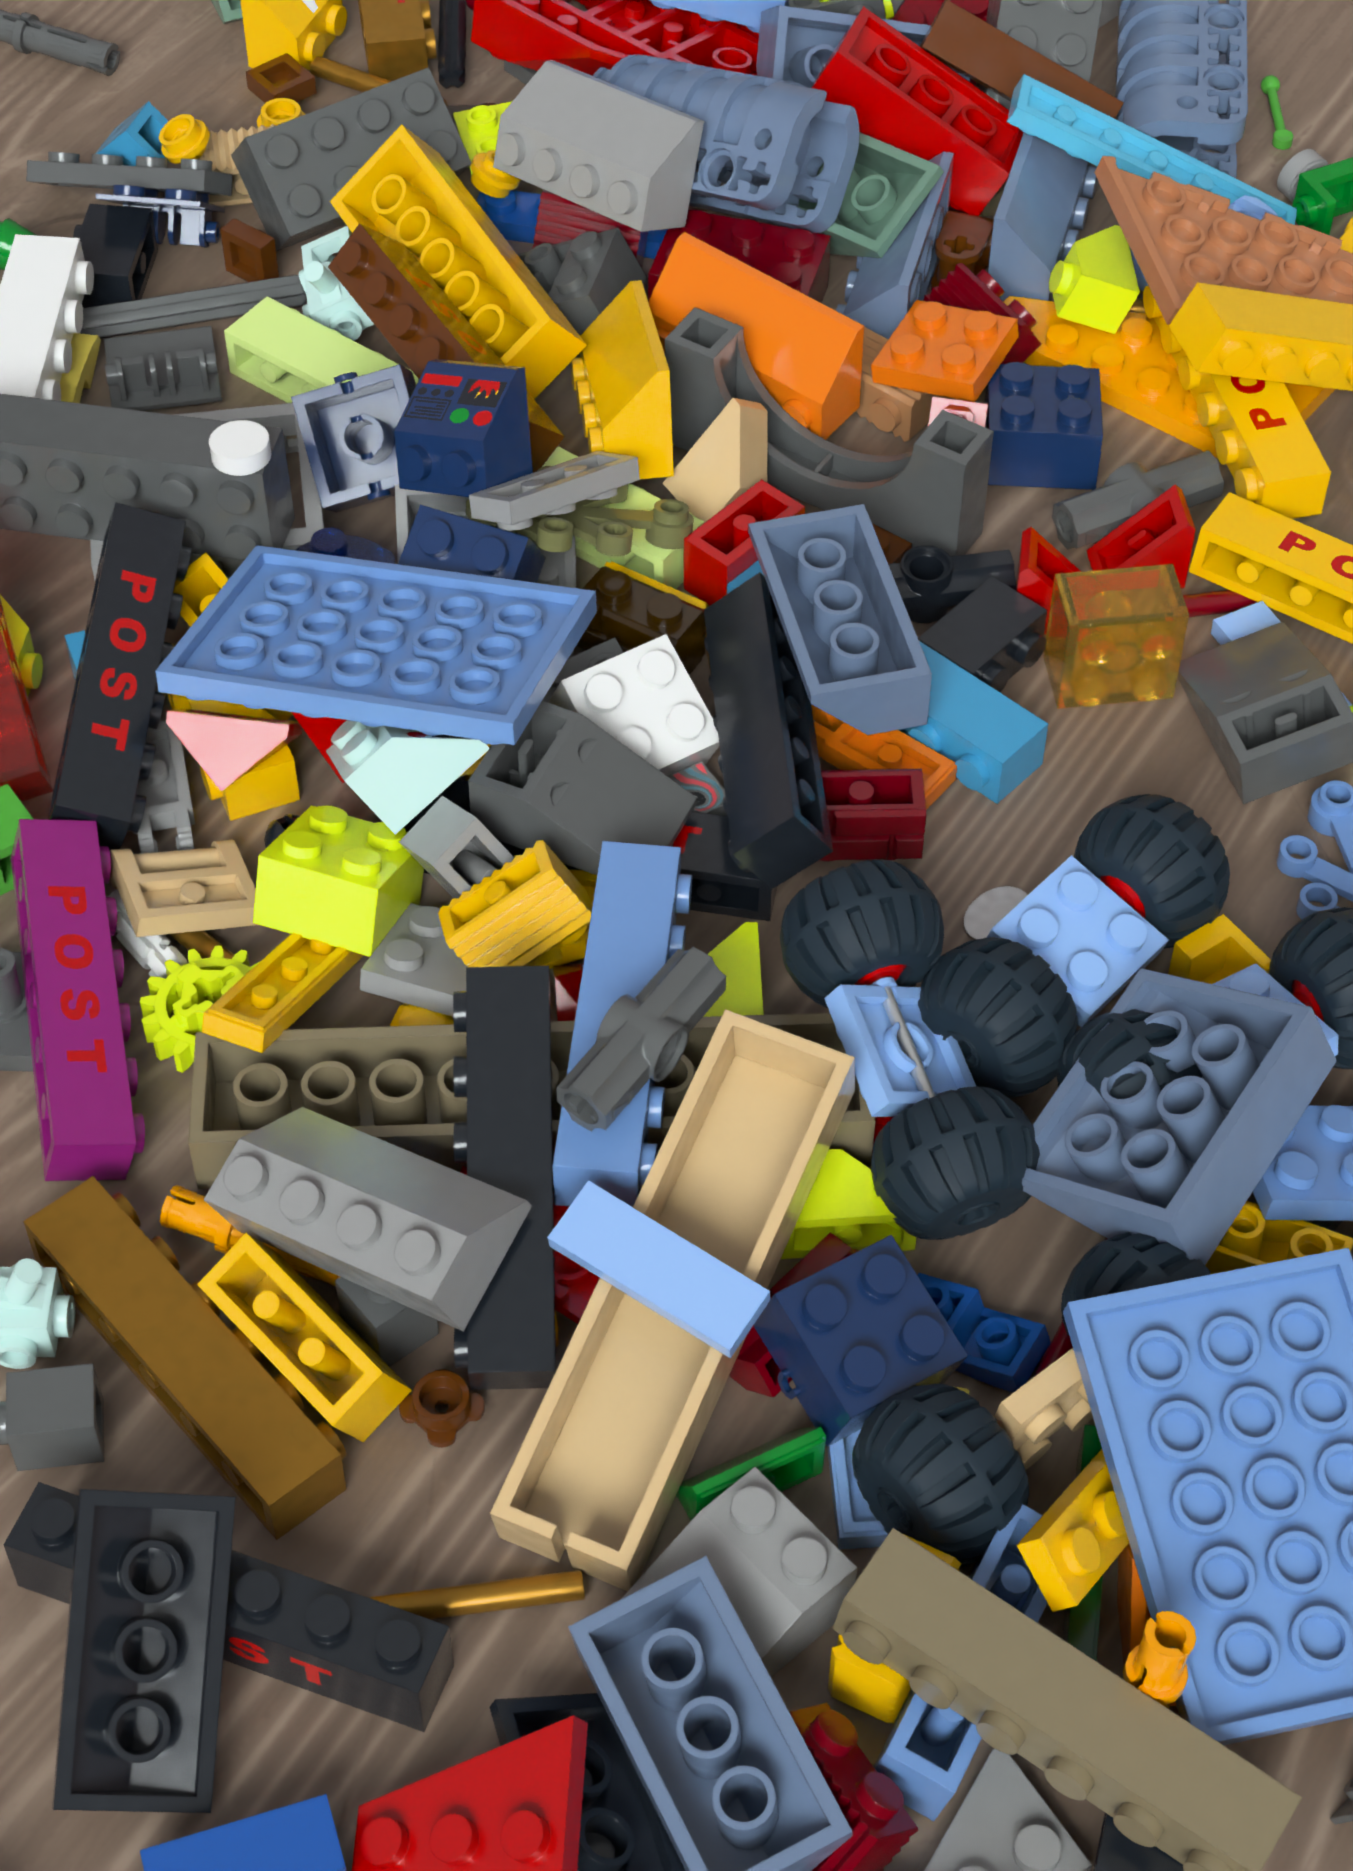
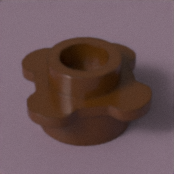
M438 1369L426 1374L416 1383L412 1395H407L399 1404V1412L404 1422L416 1423L427 1433L428 1442L432 1446L443 1448L452 1445L456 1441V1433L469 1421H478L482 1418L485 1412V1403L480 1394L469 1393L466 1382L459 1375L447 1369ZM443 1404L449 1407L445 1412H438L435 1409L436 1406Z

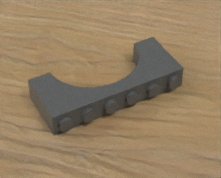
M695 307L665 338V357L670 370L672 442L674 446L689 452L732 398L758 402L768 411L767 483L781 492L824 511L864 504L873 524L912 543V548L921 545L941 548L949 556L965 555L982 534L994 431L942 410L913 445V451L891 456H877L851 451L814 434L791 417L774 400L761 383L749 360L742 326Z

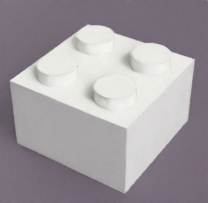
M667 634L561 680L548 702L584 715L666 776L701 761L706 764L720 746L713 718Z

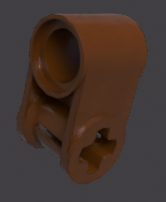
M950 210L946 212L940 234L935 243V254L939 258V263L931 279V291L933 287L939 286L941 279L947 278L948 272L955 270L956 264L963 263L975 276L982 269L987 270V267H989L994 219Z

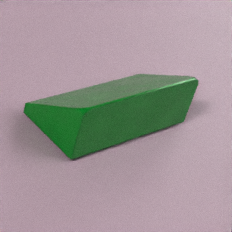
M821 1427L793 1430L683 1481L676 1496L688 1517L692 1520L699 1511L754 1467L780 1492H783L822 1473L826 1434Z

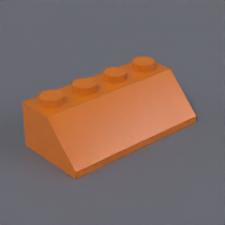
M686 232L677 238L648 301L664 354L665 338L695 307L742 326L749 360L763 386L791 417L814 434L826 440L860 407L864 325Z

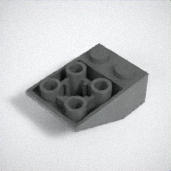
M618 228L599 233L588 231L573 240L554 245L543 243L530 251L517 254L579 335L591 325L630 281L642 280L644 286L647 278Z
M1284 622L1173 663V670L1243 804L1353 763V712L1331 673Z
M545 701L540 703L516 744L492 745L468 780L470 813L498 841L525 850L526 848H533L536 841L544 840L563 864L594 875L598 874L602 841L672 847L697 805V797L587 717Z

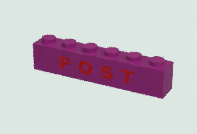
M19 819L11 854L44 1179L45 1181H86L94 1176L96 1180H126L133 1155L143 1152L145 1124L142 1113H133L131 1097H135L137 1092L138 1069L135 1057H126L124 1042H128L130 1037L131 1014L129 1004L119 1003L117 988L122 987L124 978V959L122 950L112 949L111 936L115 935L117 928V904L114 897H106L104 884H108L111 871L110 850L108 846H99L96 821Z

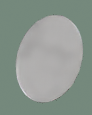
M1003 886L981 894L970 904L965 913L964 928L967 934L975 940L987 938L990 930L1028 896L1026 892L1016 887Z

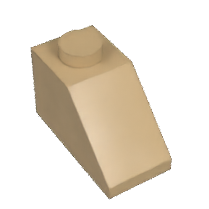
M732 398L675 467L674 476L667 477L663 482V485L677 500L686 503L689 506V512L703 520L704 523L761 479L767 482L768 411L761 403Z

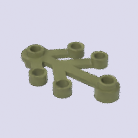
M551 466L541 467L537 471H540ZM627 484L618 487V494L614 497L602 500L585 499L576 502V509L570 513L561 515L543 514L532 518V526L509 532H517L530 538V540L536 542L540 549L548 552L568 551L572 547L574 535L596 546L597 551L604 555L624 556L631 552L632 528L646 529V540L656 547L664 549L684 548V538L693 532L694 518L689 513V506L686 503L674 499L657 501L654 504V509L651 511L599 508L609 503L625 501L628 493ZM470 500L466 501L465 513L470 520L497 528V522L472 518Z

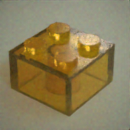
M1173 564L1055 574L1046 635L1047 643L1043 658L1057 709L1153 701L1174 697L1189 613Z

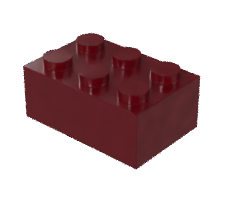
M688 210L685 227L667 230L648 273L649 301L677 238L686 232L822 303L828 288L831 235L811 233L805 229H792L764 224L751 219L742 220L709 214L701 210Z

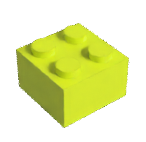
M311 805L258 856L253 923L289 934L296 933L302 935L303 938L315 939L334 947H341L370 957L411 903L420 904L424 868L399 843L408 832L402 828L395 835L384 822L373 823L348 816L343 809L334 806L316 807Z

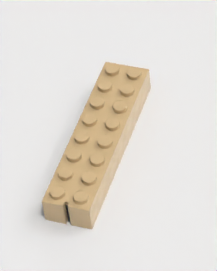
M725 1009L633 1208L767 1289L854 1094L855 1057ZM599 1278L490 1512L499 1538L556 1562L560 1561L566 1549L573 1569L581 1570L582 1573L629 1591L642 1574L744 1340L730 1359Z

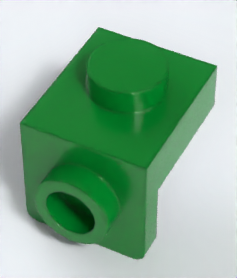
M1353 157L1300 173L1295 199L1292 203V207L1297 209L1295 221L1298 225L1330 235L1333 217L1353 211Z

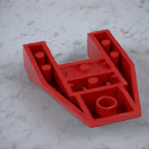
M474 0L471 42L489 51L497 59L506 60L507 62L536 71L540 69L545 61L554 60L593 76L600 67L611 70L624 57L641 54L757 75L756 63L759 33L749 30L745 25L726 20L709 21L700 17L698 13L679 8L662 9L654 6L648 0H575L585 5L587 9L585 12L563 0Z

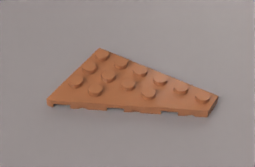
M1102 156L1094 173L1167 324L1172 322L1197 282L1353 304V253L1340 249L1342 246L1341 239L1302 225L1290 224L1284 219L1265 212L1261 220L1229 209L1230 199L1190 184H1180L1170 177L1154 171L1150 178L1146 179L1119 169L1116 165V157Z

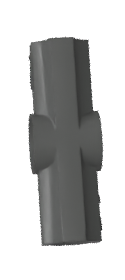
M1208 450L1150 470H1146L1140 463H1127L1111 473L1104 482L1103 487L1053 505L1052 519L1057 529L1058 539L1067 550L1077 549L1099 541L1175 484L1182 489L1188 508L1222 496L1224 480L1219 469V462Z
M693 946L690 950L686 951L678 949L635 998L626 994L614 1002L600 1024L596 1043L556 1087L557 1102L566 1109L574 1122L590 1131L594 1128L606 1130L649 1079L660 1082L673 1071L684 1053L689 1032L726 990V975L718 969L713 958Z

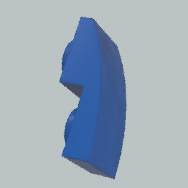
M918 1273L917 1276L968 1355L956 1371L1012 1393L1023 1386L1051 1343L1046 1325L985 1308L978 1289Z

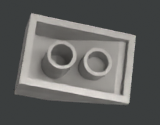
M754 1467L699 1511L621 1599L707 1556L770 1677H772L834 1625L843 1599L856 1582L857 1567Z

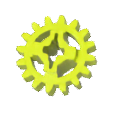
M215 946L211 952V957L202 959L195 949L188 950L189 963L181 966L170 959L164 962L167 974L166 979L150 976L147 981L150 995L140 997L143 1016L141 1021L147 1043H154L156 1057L160 1061L174 1055L176 1069L181 1073L194 1063L196 1032H202L204 1012L258 964L256 963L250 967L247 951L241 949L232 959L224 958L222 946Z

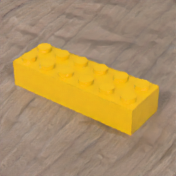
M402 124L330 201L352 233L360 223L404 244L505 366L525 367L526 389L533 399L587 346L440 153Z

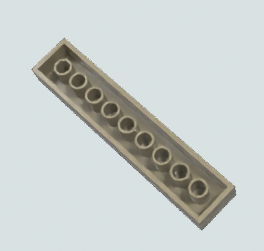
M830 1013L744 1015L750 1019L846 1054L843 1044L836 1033V1027ZM722 1016L702 1017L689 1032L684 1053L673 1071L660 1082L655 1081V1086L665 1087L662 1128H649L647 1143L658 1144V1152ZM551 1021L553 1160L562 1105L557 1102L556 1087L567 1075L575 1021ZM454 1024L284 1030L281 1036L263 1053L202 1032H196L188 1145L198 1189L211 1188L239 1138L301 1107L460 1172L463 1166L467 1167V1163L454 1162L453 1132L454 1122L467 1121V1097H454L453 1060L454 1056H467L466 1032H454ZM855 1076L854 1094L829 1150L842 1149L867 1167H871L875 1117H872Z

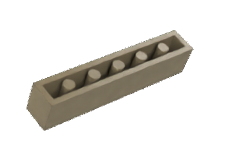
M892 1528L843 1599L832 1629L842 1635L844 1643L855 1655L872 1664L884 1663L909 1680L911 1689L926 1703L939 1709L951 1708L976 1725L978 1734L990 1746L1006 1754H1019L1043 1770L1045 1778L1057 1791L1074 1800L1083 1801L1086 1799L1113 1817V1822L1117 1829L1128 1839L1145 1847L1156 1846L1183 1864L1184 1871H1261L1303 1798L894 1528Z

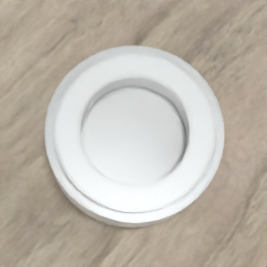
M248 420L227 422L217 427L209 438L212 463L223 473L234 476L253 474L264 468L271 459L269 433L259 423Z

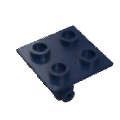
M113 185V195L96 193V199L127 207L152 208L157 244H162L165 237L166 213H169L168 240L170 245H177L179 239L182 245H194L207 248L209 243L219 242L220 224L219 222H212V212L225 213V207L209 204V194L197 193V191L165 189V199L158 198V190L129 185Z

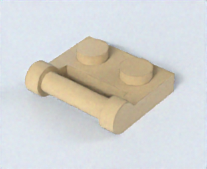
M234 840L213 841L209 848L133 854L129 848L110 850L111 871L109 881L112 887H117L136 937L258 925L253 923L256 888Z

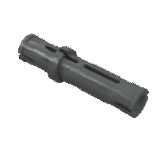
M0 9V41L13 45L16 51L29 54L32 51L58 60L92 69L107 76L112 75L117 69L120 60V51H117L118 45L41 22L34 14L25 12L19 15Z

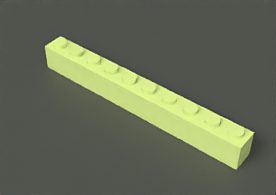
M268 296L224 330L230 373L287 403H292V396L335 384L334 378L339 375L356 372L359 377L399 365L381 353L343 336L340 332L330 329L301 314L296 309L289 308ZM413 373L414 380H415V383H416V385H417L419 379H418L417 376ZM558 446L542 467L554 466L578 456ZM629 483L627 499L625 501L609 503L599 508L651 511L654 509V504L662 499L648 493L639 486ZM692 515L694 518V531L704 524V521ZM632 528L631 552L624 556L604 555L597 551L596 546L575 536L576 556L598 568L604 567L606 562L610 563L612 561L674 589H677L684 582V548L664 549L656 547L646 540V529Z

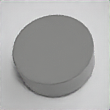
M1303 150L1294 155L1282 168L1278 176L1277 188L1293 202L1300 173L1329 164L1315 150Z

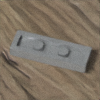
M595 451L469 495L471 516L474 519L497 522V528L506 531L528 528L533 525L532 518L543 514L561 515L570 513L576 509V502L585 499L602 500L616 496L618 494V487L640 480L638 457Z

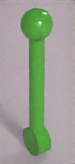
M1269 75L1262 79L1261 90L1268 95L1275 132L1272 145L1277 149L1286 150L1292 146L1293 133L1285 129L1277 94L1280 88V81L1276 76Z

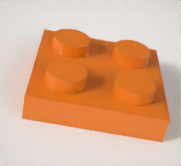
M916 300L872 362L873 383L976 402L1019 337L1018 319L995 315L988 311H974L947 306L934 301Z

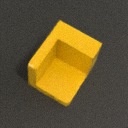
M1222 914L1215 918L1211 924L1207 923L1175 942L1168 974L1214 984L1255 963L1269 974L1271 959L1232 921Z

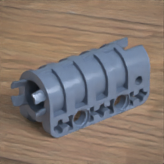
M1121 0L1118 12L1115 98L1124 103L1115 119L1234 178L1237 177L1236 143L1243 137L1248 112L1247 0H1226V3H1219V0ZM1205 150L1218 151L1220 153L1207 152Z
M641 54L626 56L618 61L611 70L600 67L593 74L596 78L704 121L689 206L792 229H805L811 233H821L835 222L859 148V122L854 107L825 101L826 91L808 88L800 83ZM824 163L822 172L817 176L819 167ZM799 198L807 202H817L815 210L808 209L805 211L797 207Z

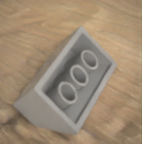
M554 60L545 61L501 114L493 168L640 232L681 228L686 225L704 121Z
M304 1107L239 1138L204 1198L206 1203L243 1234L248 1233L263 1243L463 1332L532 1207L523 1198Z

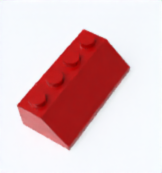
M864 6L811 87L826 91L825 101L854 107L858 117L859 132L927 161L943 151L954 153L949 206L974 216L980 215L1008 179L1024 133L1018 127L1007 122L1009 114L1007 108Z

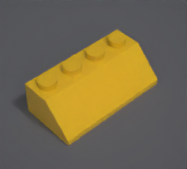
M642 280L630 281L580 335L587 346L580 352V357L574 358L570 362L573 391H576L578 412L582 414L584 436L588 438L589 453L601 451L638 457L640 479L674 476L670 370Z

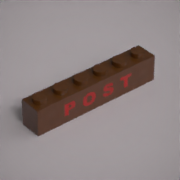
M360 223L328 268L418 379H420L428 361L434 359L505 365L404 244ZM527 392L532 468L534 473L545 464L565 436Z

